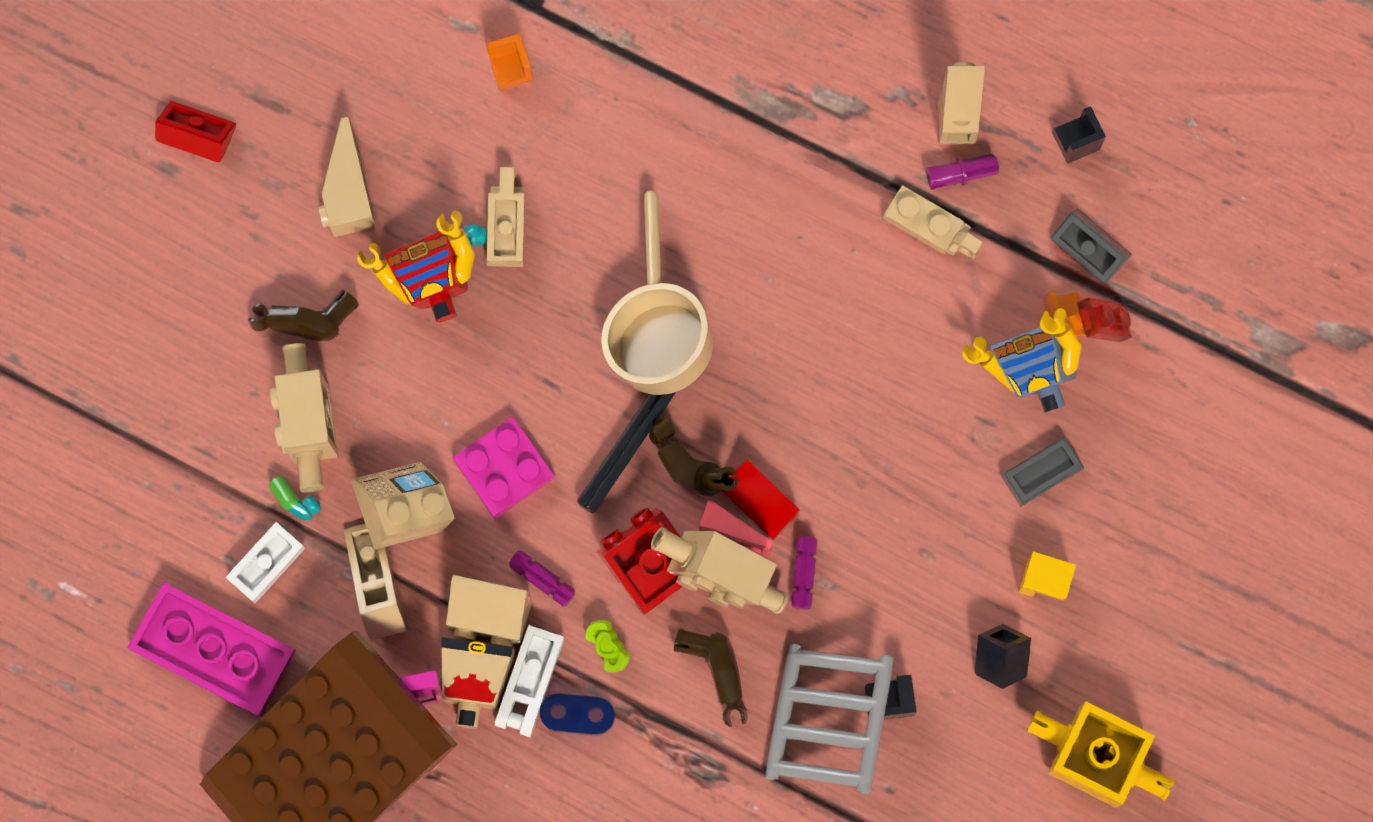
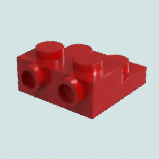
M648 507L640 510L630 519L633 525L621 533L617 529L606 535L600 541L603 547L597 551L615 579L621 583L644 615L683 587L676 582L678 577L667 571L672 558L651 549L652 539L661 527L666 528L667 531L679 537L680 535L663 511L657 508L651 511Z

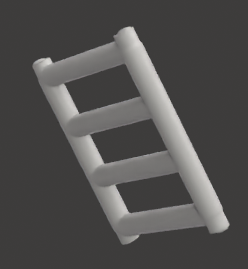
M791 643L786 657L765 778L768 780H778L779 776L826 782L857 787L856 791L862 794H870L894 658L890 655H881L880 660L807 651L802 650L803 646ZM800 665L874 674L876 678L873 695L869 697L796 687ZM793 702L869 712L866 734L790 724ZM794 739L863 749L859 772L783 761L786 740Z

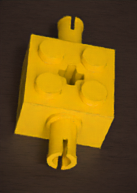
M1087 701L1079 707L1072 723H1069L1067 726L1040 713L1038 710L1035 712L1026 732L1032 733L1057 746L1056 750L1058 753L1050 767L1049 775L1114 808L1124 804L1130 789L1134 785L1161 798L1163 801L1167 799L1171 791L1169 788L1173 787L1175 779L1144 765V759L1155 735ZM1100 747L1105 749L1104 756L1109 759L1102 763L1096 761L1097 755L1093 753V751Z

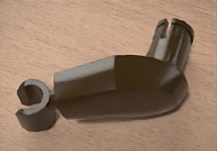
M341 290L334 300L322 311L297 306L271 305L268 312L263 304L258 303L252 307V311L255 315L262 317L259 319L249 318L248 322L255 331H264L270 328L274 331L309 340L330 341L339 335V326L359 307V303L345 290Z
M662 418L653 425L649 433V439L654 445L662 447L658 451V456L673 482L703 496H714L721 490L729 491L737 486L738 477L730 478L729 476L737 474L734 468H720L715 463L693 459L679 440L671 443L669 439L675 434V428L669 420Z
M680 628L676 634L675 643L678 644L674 645V652L705 658V662L708 663L719 703H726L727 705L723 713L724 723L732 727L730 714L733 710H738L741 714L742 724H746L748 720L747 711L743 707L738 706L737 700L743 697L736 656L728 638L719 632L706 636Z

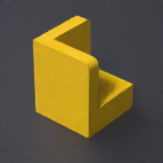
M1033 551L1028 558L1018 593L1033 597L1037 592L1059 600H1065L1076 565Z

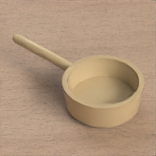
M649 190L644 195L647 285L631 291L612 308L603 326L601 343L607 363L628 384L647 394L663 395L686 388L704 372L713 351V334L705 310L696 296L680 286L662 283L658 194L654 190Z

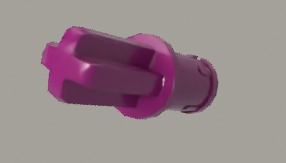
M994 154L966 160L958 157L956 162L926 168L930 190L958 183L964 186L967 185V181L999 173L998 160Z

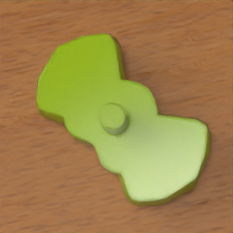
M600 619L591 622L586 630L585 638L587 641L595 644L597 654L604 658V670L610 673L623 671L630 661V653L624 649V644L618 638L616 631L612 629L611 621Z

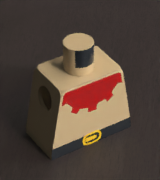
M442 637V698L446 703L458 704L456 726L477 729L481 708L498 709L515 659L516 652L513 647Z

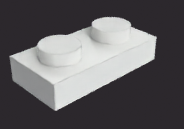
M276 522L225 578L252 602L256 603L305 550V547Z

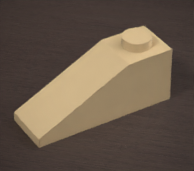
M349 117L341 118L322 190L324 205L318 207L323 228L329 226L334 237L376 227L355 135Z
M366 524L343 529L359 611L370 641L406 631L387 547L374 550Z

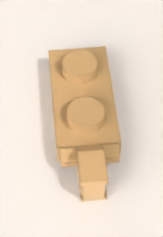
M500 167L499 187L491 186V193H488L487 266L523 267L524 188L515 187L514 167Z
M903 185L883 216L884 220L944 255L949 253L954 256L956 251H959L967 257L974 259L983 243L968 233L971 227L965 224L963 220Z

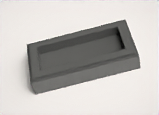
M1063 437L1003 473L1001 477L1020 507L1082 471L1084 466L1066 438Z

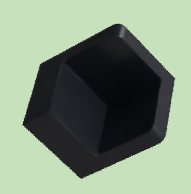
M1091 106L1083 109L1080 118L1058 126L1052 132L1067 164L1099 151L1106 138Z
M1005 624L979 634L975 674L1002 689L1026 678L1028 674L1031 637Z
M911 674L896 676L894 680L890 681L884 720L912 717L916 714ZM875 683L865 685V696L872 697Z

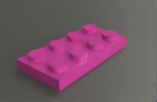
M163 582L127 647L130 651L258 717H261L296 653L295 649Z

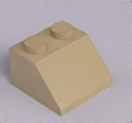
M453 575L446 626L449 630L454 631L453 637L475 642L476 636L491 639L490 644L510 647L513 644L521 646L532 602L526 590Z

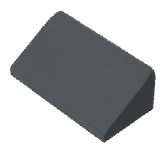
M1079 209L1073 210L1050 237L1055 244L1104 285L1132 255Z

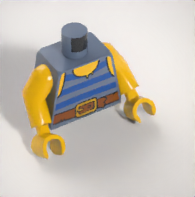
M1059 308L1054 314V319L1050 317L1048 311H1044L1040 320V328L992 345L989 351H986V340L983 337H976L973 346L977 350L965 344L963 358L971 364L979 363L1019 398L1038 393L1043 410L1046 413L1065 406L1058 385L1076 379V370L1079 365L1082 344L1069 324L1066 323V311Z

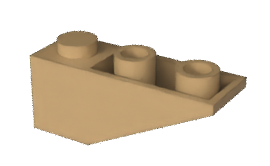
M958 62L953 66H947L938 101L939 144H975L979 131L984 66H975L972 62Z

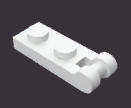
M528 625L496 717L495 726L506 729L507 726L520 730L521 735L531 738L565 639L563 636ZM515 701L528 705L525 716L512 712Z

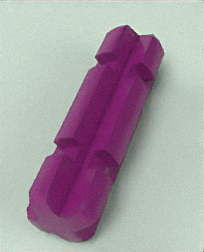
M802 536L797 540L796 553L799 556L795 560L793 588H796V591H793L792 607L796 609L807 610L812 606L813 593L810 590L814 586L816 558H813V555H816L817 539L813 537Z
M517 551L509 562L510 568L520 575L523 573L526 580L548 596L550 594L553 595V600L561 606L568 605L575 596L574 588L565 582H559V577L537 561L532 562V557L524 551Z

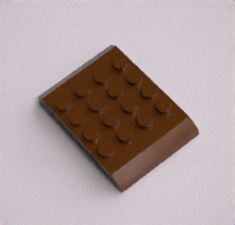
M354 631L335 644L205 774L200 786L231 822H376L426 772L431 771L458 744L361 633Z

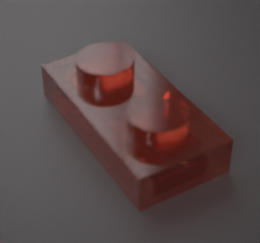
M1086 298L1076 302L1086 337L1114 342H1122L1132 338L1129 329L1131 318L1122 303L1095 298Z

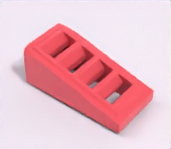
M708 500L699 525V531H716L757 554L766 557L770 555L772 541L716 503Z

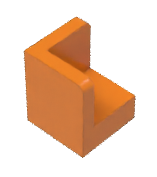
M520 33L486 44L499 90L533 80L530 62Z
M1055 291L1046 294L1043 303L1045 311H1048L1050 317L1054 319L1056 310L1062 308L1067 314L1066 323L1069 324L1077 337L1090 334L1095 324L1091 311H1084L1078 292L1057 297Z

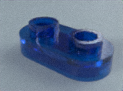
M557 693L548 696L542 702L540 718L544 726L553 732L600 736L606 734L613 727L615 712L610 702L601 697ZM555 706H563L566 710L565 715L560 719H556L551 715L552 709ZM593 709H599L603 712V718L599 722H592L589 719V713Z

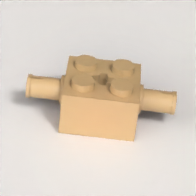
M289 344L282 347L286 374L275 376L276 388H270L273 410H277L280 423L274 425L277 445L282 446L283 454H288L294 464H298L301 492H314L324 489L320 460L338 457L330 389L319 369L308 371L305 344Z
M661 527L655 533L651 542V549L672 558L667 571L678 577L676 582L679 585L693 591H697L700 588L709 593L708 600L723 607H728L730 604L743 609L744 605H761L775 614H779L785 608L788 601V593L769 585L777 566L774 562L716 531H684L682 538L667 531L664 527Z

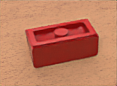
M170 101L155 121V140L194 155L220 162L236 129V123Z
M746 460L736 470L737 474L730 477H738L737 486L733 490L721 491L774 540L799 515L800 510L749 460Z

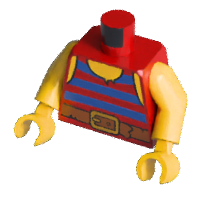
M456 210L451 214L454 224H449L445 220L444 214L441 213L436 223L440 232L385 254L386 260L382 261L380 259L381 249L375 243H370L369 249L375 255V258H366L360 250L357 256L359 264L364 268H373V274L383 286L404 304L420 309L431 307L436 322L448 321L457 316L451 298L468 290L467 281L471 277L475 259V252L465 231L459 228L463 219L462 214Z

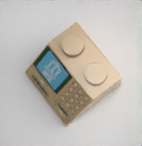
M421 462L354 478L351 481L374 550L443 532L455 519L443 484Z

